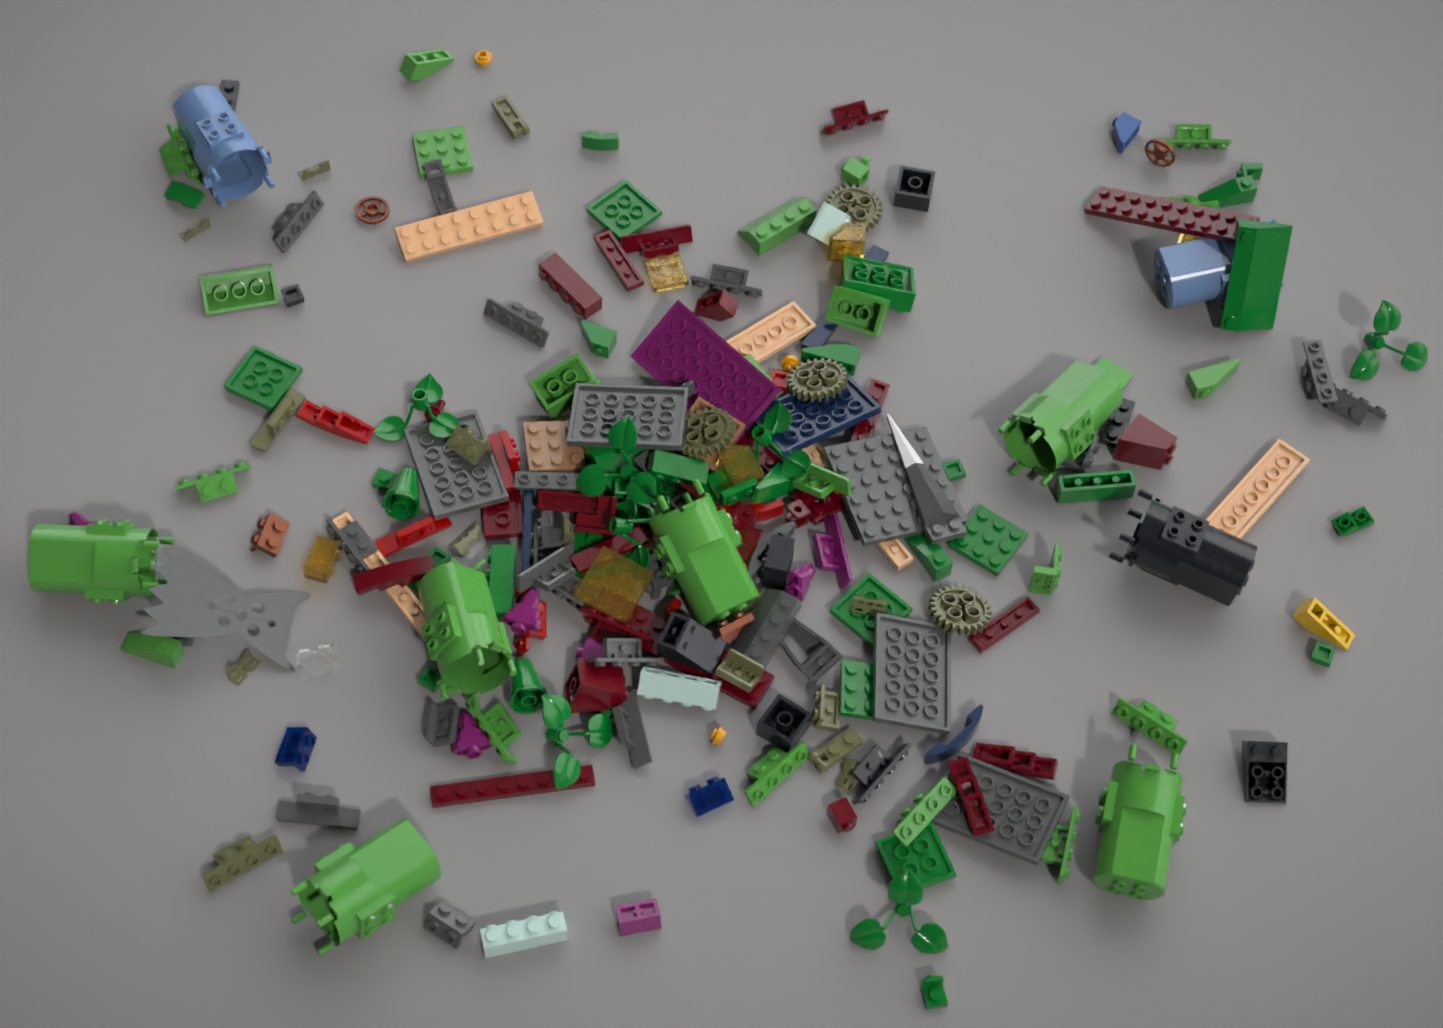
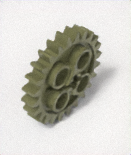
M846 184L845 188L839 186V191L833 189V194L829 193L826 203L851 217L850 225L845 230V233L851 230L852 234L855 231L861 234L863 229L868 232L869 227L874 229V224L878 225L882 215V201H879V196H874L875 191L868 192L869 187L862 189V185L856 188L855 184L852 187Z
M824 357L821 360L814 358V361L807 359V363L800 362V366L795 365V370H790L787 379L789 392H792L793 396L797 395V399L804 398V401L811 399V402H814L815 399L821 402L822 398L828 401L829 396L835 398V393L841 394V390H845V385H848V375L843 364H838L837 360L831 362V358L824 361Z
M705 407L704 411L701 412L700 409H697L696 414L691 412V417H686L682 444L683 455L688 454L689 458L695 455L696 459L702 455L705 459L707 454L713 457L714 452L720 454L719 449H727L725 444H732L730 439L735 438L736 425L731 414L728 415L727 411L722 412L721 408L716 411L714 407L708 411L707 407Z
M951 585L950 589L944 586L943 590L938 588L937 592H933L932 597H930L928 610H930L929 616H933L932 621H938V627L943 625V631L950 629L951 634L956 631L959 636H961L962 632L966 636H969L970 632L976 635L977 631L982 632L983 628L986 629L990 622L992 611L990 610L991 605L987 604L988 600L982 599V594L976 595V590L971 592L969 587L962 589L961 585L958 588Z

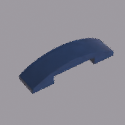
M980 704L967 716L966 728L946 746L939 741L926 752L924 763L926 765L934 764L959 752L974 736L979 726L984 706Z

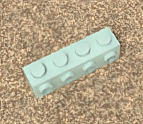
M643 666L637 694L642 695L645 699L659 698L666 703H673L675 701L687 707L696 705L701 706L700 708L703 710L716 709L718 705L722 681Z
M551 911L546 915L538 917L532 915L524 920H509L501 925L491 924L480 929L485 958L568 940L563 911Z

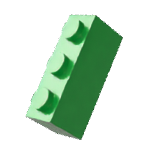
M655 449L649 455L647 472L654 477L655 481L664 480L672 485L680 486L681 482L685 485L689 483L693 485L692 482L699 479L702 487H704L707 483L709 463Z

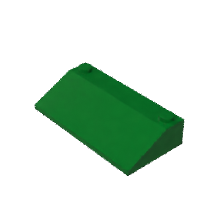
M1237 219L1234 233L1236 243L1224 305L1221 304L1218 321L1221 330L1250 331L1273 329L1293 225Z

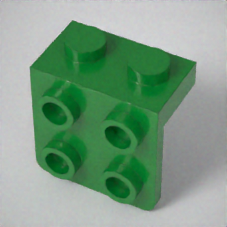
M738 463L707 476L709 487L718 503L723 507L752 497L758 485L755 478L750 480L747 478L744 470Z

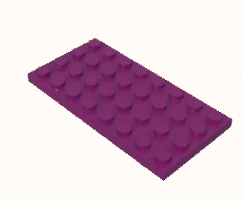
M679 300L676 301L631 355L639 365L663 386L680 387L682 384L692 380L696 393L688 397L687 408L690 409L697 398L701 397L744 423L746 428L735 444L781 391L776 384Z

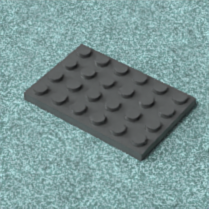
M576 383L567 435V446L612 448L608 442L610 428L625 417H630L635 424L638 436L634 449L682 451L689 387Z
M477 410L455 416L462 428L467 426L475 431L474 436L477 438L481 436L488 441ZM430 423L404 429L435 521L509 501V495L492 450L491 452L486 450L475 466L445 444L449 438L439 439L432 436L429 432Z
M882 613L875 614L872 721L946 735L951 732L950 629L943 631V625L938 627L935 623Z
M956 752L953 760L968 757L980 792L983 794L994 831L974 837L957 793L931 820L933 824L1038 866L1069 801L1070 795ZM948 768L944 777L955 787Z

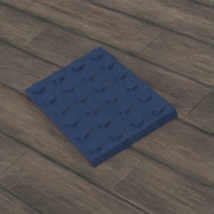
M848 375V385H845V390H841V394L835 393V398L829 396L828 401L822 398L821 402L818 399L811 402V399L804 401V398L797 399V395L793 396L792 393H789L772 401L752 425L754 427L763 425L766 416L779 401L782 402L792 416V423L785 432H775V435L771 436L772 442L783 452L785 458V456L791 455L795 450L807 448L882 411L881 406Z

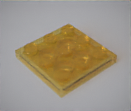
M603 546L574 597L621 623H627L655 574L651 570Z

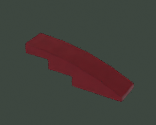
M433 556L402 560L353 576L356 593L362 595L374 589L383 591L395 585H399L402 588L419 581L430 570L435 568Z
M976 743L973 758L1014 774L1049 780L1055 779L1058 760L1055 758L1037 757L1035 752L1016 751L1015 746Z
M968 757L949 761L947 764L974 837L993 832V824Z

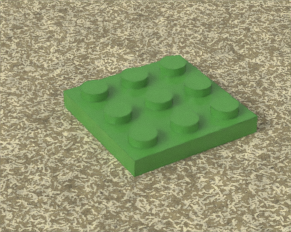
M464 126L412 134L421 179L427 178L423 164L441 159L446 175L473 171Z

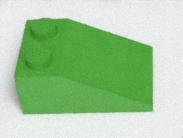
M834 285L824 320L877 337L881 335L891 300Z
M577 353L529 383L548 415L553 419L569 409L567 404L574 397L576 383L595 384L596 381Z

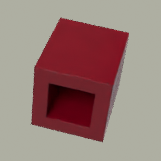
M847 797L828 804L827 815L837 833L849 832L854 829L857 823V815Z

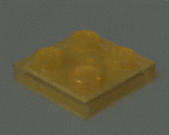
M680 253L645 260L644 264L653 292L689 285Z

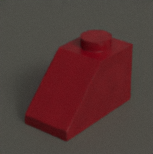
M721 290L698 299L694 314L704 318L723 321L734 317L738 301L725 290Z

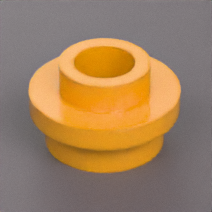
M480 50L475 53L474 58L478 65L487 66L492 60V55L487 50Z
M787 355L781 361L782 369L787 372L795 370V365H800L798 358L794 355Z
M719 726L718 729H713L709 737L712 739L711 744H721L726 734L722 726Z

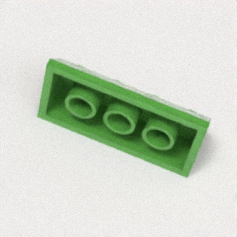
M793 198L740 229L737 233L758 256H761L810 227L816 218L817 209L806 198Z
M272 264L199 276L206 315L279 303Z

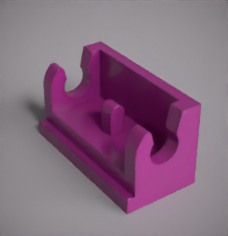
M656 898L615 906L620 936L661 929V914Z

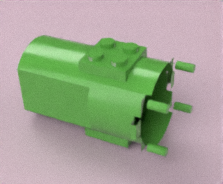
M1075 361L1041 394L1034 392L1012 413V418L1008 417V420L998 428L1000 434L1004 433V441L1008 451L1016 461H1020L1009 472L1012 477L1023 466L1030 469L1036 466L1037 469L1034 468L1035 474L1044 477L1040 481V485L1045 486L1053 476L1057 477L1055 470L1067 458L1075 460L1096 439L1095 431L1120 408L1123 400L1118 382L1107 369Z
M699 479L692 482L698 495L705 492ZM685 493L682 497L686 505L682 506L684 509L682 513L679 508L666 513L664 516L662 512L655 516L653 508L647 511L649 517L653 518L649 521V525L657 539L656 544L653 546V553L657 560L660 559L665 577H669L670 581L677 579L697 622L705 626L713 622L718 623L725 620L730 614L734 615L744 611V608L756 601L760 594L737 550L742 544V538L732 525L731 515L726 513L725 509L718 511L709 493H705L706 496L692 501L689 493ZM663 495L657 497L662 510L669 509Z
M110 519L93 520V524L86 526L37 524L29 539V584L35 592L84 594V598L91 599V602H103L110 599V603H123L135 596L151 597L153 593L149 590L150 587L167 583L163 577H159L158 583L156 582V570L151 569V567L157 566V553H151V551H157L160 548V544L174 545L175 538L160 537L159 542H157V537L159 536L155 529L136 528V524H130V520H118L111 523Z
M449 562L430 570L419 583L418 592L426 619V624L422 627L429 657L437 662L441 679L436 684L439 685L441 699L446 700L448 699V693L456 695L462 690V693L471 695L474 710H479L481 707L477 693L483 694L495 689L506 680L509 673L511 676L516 675L517 671L512 660L515 657L511 656L512 651L504 623L497 620L485 574L466 566Z
M1130 744L1128 760H1135L1137 745ZM1172 753L1170 769H1177L1179 754ZM1125 760L1113 765L1111 779L1107 787L1103 786L1102 793H1100L1098 802L1100 807L1096 815L1095 824L1098 825L1097 832L1101 833L1093 882L1105 892L1142 900L1158 899L1165 894L1172 848L1175 842H1179L1180 835L1183 834L1184 830L1182 820L1183 816L1186 815L1187 804L1184 803L1185 796H1181L1183 778L1177 771L1162 769L1160 774V766L1145 764V769L1141 770L1142 764L1126 762Z
M401 818L357 847L348 842L345 845L338 846L327 857H321L315 864V874L299 883L290 891L293 896L298 894L303 908L307 906V911L316 920L318 927L321 928L326 936H329L335 944L334 946H338L355 934L362 940L366 936L371 937L374 935L377 929L383 925H389L395 918L396 907L439 880L441 869L434 850L407 819ZM303 910L291 918V921L295 925L308 917V915ZM328 942L318 948L316 952L321 956L332 949L333 945L331 942Z

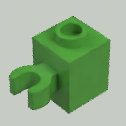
M864 156L860 162L854 158L848 163L845 162L841 168V180L851 186L855 184L856 188L863 185L869 178L870 164L868 163L871 159Z

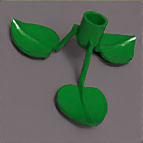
M1382 300L1373 321V327L1376 331L1368 332L1364 337V344L1368 346L1369 350L1361 352L1355 360L1349 375L1350 379L1369 380L1373 378L1379 369V361L1375 359L1377 356L1375 350L1382 349L1383 347L1404 355L1401 365L1408 371H1417L1426 364L1428 352L1422 342L1414 341L1410 343L1406 348V352L1385 344V340L1381 335H1388L1389 330L1395 331L1401 323L1400 311L1392 303Z
M429 374L412 391L413 403H410V410L406 421L404 422L398 416H389L382 420L373 432L384 441L397 442L403 440L406 437L404 429L407 428L405 426L409 424L414 408L418 411L427 409L433 420L429 424V432L436 438H449L457 425L460 427L461 425L458 419L450 413L443 412L437 418L434 417L429 404H434L443 397V389L432 374Z
M779 401L766 416L763 425L756 426L752 430L756 451L752 448L741 450L729 466L738 463L741 465L746 476L754 474L760 467V461L757 459L760 457L759 445H771L784 457L783 452L772 442L771 436L775 435V432H785L792 423V416L782 402ZM795 450L789 457L785 456L786 461L781 466V472L790 479L804 475L811 467L810 457L803 450Z
M625 417L614 424L608 433L610 446L614 449H620V453L627 464L621 467L620 473L603 474V469L600 465L591 464L586 466L577 478V491L590 497H597L606 489L607 482L605 477H622L631 481L626 486V494L630 500L640 504H651L658 501L654 477L648 472H640V469L632 465L633 462L624 453V450L632 451L638 440L635 424L630 417Z
M664 497L669 507V509L665 511L662 510L659 502L657 501L654 507L655 516H657L661 512L663 516L666 513L671 512L669 497ZM627 499L617 504L619 518L613 517L610 520L609 530L611 533L621 534V538H625L638 546L633 551L631 560L633 580L636 581L646 573L650 563V553L648 547H642L640 542L627 536V534L632 532L633 523L649 522L653 518L635 519L637 515L636 502Z
M545 694L541 695L542 718L544 724L548 727L546 739L548 742L554 743L555 747H559L565 752L557 755L553 767L555 788L560 790L575 783L581 771L578 759L572 757V753L561 744L565 743L569 736H589L588 742L591 747L602 748L611 741L614 728L607 716L595 714L588 720V732H568L563 728L565 725L564 721L569 719L571 715L568 701L559 695Z
M909 868L893 879L888 886V895L896 903L885 924L881 927L877 919H865L855 925L849 935V939L862 948L869 950L878 949L886 941V934L883 931L897 913L901 917L910 916L914 930L917 932L912 936L911 942L920 952L935 954L949 947L946 933L940 925L925 923L920 929L917 927L912 905H917L922 900L923 889L920 881Z

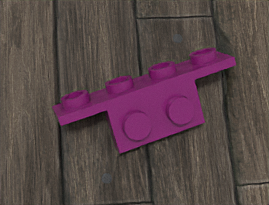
M833 514L824 523L827 535L815 533L812 540L819 570L836 572L839 589H843L852 580V572L838 515Z

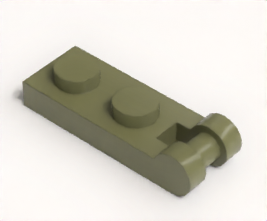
M507 95L491 102L492 108L504 123L513 139L519 138V135L530 133L527 123Z
M850 727L819 750L812 752L808 756V760L812 764L814 763L817 766V770L822 774L862 746L864 741Z

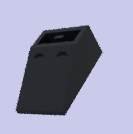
M672 611L657 643V655L713 675L727 641L695 620Z
M1242 741L1245 802L1286 803L1288 742Z

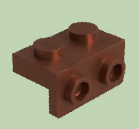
M272 513L261 517L256 526L258 531L252 536L250 541L252 544L250 551L254 552L259 549L275 558L279 553L290 523Z
M740 611L734 614L732 619L718 622L717 626L710 631L729 643L737 639L745 625L755 619L752 612L744 613V611Z

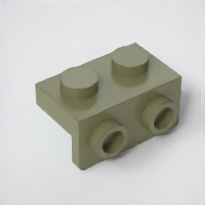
M457 425L445 444L476 466L485 451L491 452L492 448L488 446L489 442L481 436L479 438L474 436L475 431L465 426V428Z
M730 648L726 659L717 667L715 674L750 693L760 681L764 666Z
M821 684L814 691L812 698L813 702H815V708L812 711L814 728L837 732L840 720L839 693L826 691L825 685Z

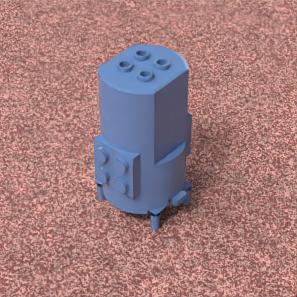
M211 85L197 86L183 93L175 101L173 108L179 132L192 151L194 160L204 175L202 180L205 189L212 188L214 198L217 199L222 208L227 206L223 198L237 199L247 196L262 185L263 179L270 189L275 187L266 166L272 163L271 154L265 152L263 146H258L249 130L241 124L219 88Z
M1272 219V220H1268V221H1263V222L1277 223V222H1276V219ZM1202 237L1156 248L1154 253L1155 279L1168 309L1219 298L1221 304H1224L1235 244Z

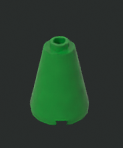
M402 468L382 498V509L384 507L386 514L394 519L407 520L408 517L415 518L419 513L418 474L412 468Z
M520 658L514 662L517 674L511 676L508 702L510 708H514L516 713L532 714L536 712V709L540 707L542 709L541 695L548 694L532 662L529 659Z

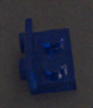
M287 727L274 763L278 766H295L300 772H305L316 744V735L307 727Z
M715 776L706 780L707 784L702 787L698 784L688 789L689 793L684 796L686 799H689L696 817L734 800L725 777L718 779Z

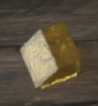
M857 222L847 223L830 235L827 261L842 262L843 254L864 258L866 224Z
M733 445L720 451V454L717 453L715 462L729 488L753 478L758 483L766 476L750 446Z

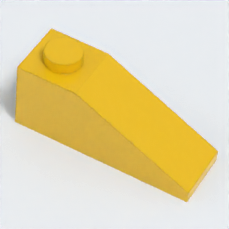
M1315 597L1300 602L1292 616L1305 629L1343 650L1349 648L1355 637V634Z

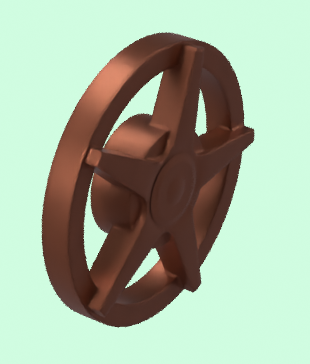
M1151 139L1145 145L1144 151L1154 165L1168 167L1174 163L1176 159L1175 151L1166 141ZM1153 143L1155 149H1149V144ZM1169 152L1172 155L1171 161L1166 157Z
M377 196L366 197L356 205L357 218L366 224L375 225L381 223L388 217L390 212L387 201ZM368 201H378L377 203H370V204H366V203H365V202H368ZM381 203L386 206V211L380 210L379 206ZM363 205L365 212L359 214V208ZM378 215H383L381 218L375 220V217H377ZM363 217H372V220H368Z

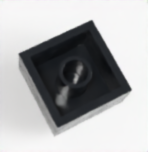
M900 166L893 206L928 212L935 171Z
M772 534L771 541L766 542V553L762 559L760 578L763 579V587L785 591L787 574L790 572L793 560L795 538Z
M778 694L758 721L756 735L788 753L798 744L811 726L813 714Z

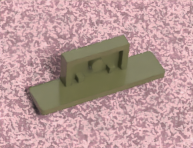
M290 389L250 441V446L266 453L305 401V395Z
M249 835L214 854L213 858L218 866L204 873L201 877L208 891L212 892L282 853L283 849L276 835H272L258 844Z

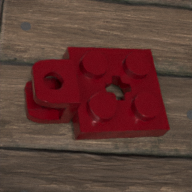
M800 491L792 496V503L788 507L789 513H787L785 520L787 522L793 521L792 518L799 520L795 522V529L806 525L809 520L816 526L830 518L833 514L844 510L845 504L840 499L832 497V492L823 499ZM815 500L821 501L822 505L820 503L816 504Z
M740 506L736 516L740 519L739 523L743 526V529L740 530L734 525L733 527L740 533L741 542H744L743 546H739L737 550L743 562L749 566L763 530L755 528L758 511L746 506ZM749 512L750 516L746 519L745 513Z

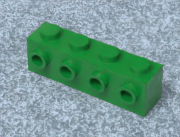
M1133 469L1058 475L1055 485L1058 504L1133 498L1136 488Z
M492 544L491 552H488L487 563L491 565L490 569L486 571V580H490L488 588L498 622H502L505 612L510 611L513 607L515 545Z

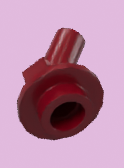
M439 400L436 406H430L434 417L437 418L442 413L446 405L445 401ZM426 409L425 418L430 423L433 420Z

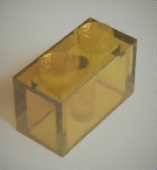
M317 536L303 567L305 578L325 584L328 583L329 578L334 576L336 562H339L342 557L339 542Z

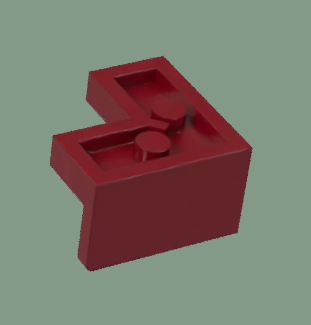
M598 496L596 515L577 513L574 532L614 537V533H611L609 530V524L613 517L616 518L618 498L615 496L613 498Z

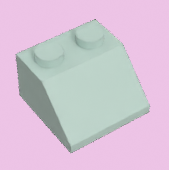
M824 202L807 234L834 248L839 245L843 231L849 227L851 217Z

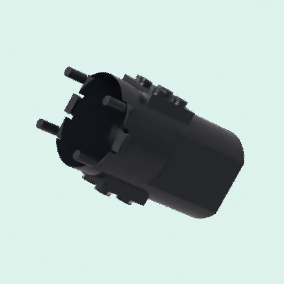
M1140 489L1137 495L1151 501L1142 523H1138L1132 537L1121 533L1119 539L1129 543L1125 556L1123 557L1111 552L1109 558L1119 563L1126 559L1131 567L1135 564L1141 567L1143 571L1176 586L1180 584L1226 606H1230L1235 597L1241 593L1243 586L1245 587L1249 579L1248 573L1254 566L1257 546L1211 526L1209 521L1173 506L1171 508L1162 504L1157 497L1155 501L1151 500L1153 494ZM1131 508L1127 512L1128 515L1139 520L1143 515Z

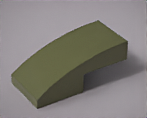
M564 518L562 521L563 546L570 542L575 543L574 526L568 518Z

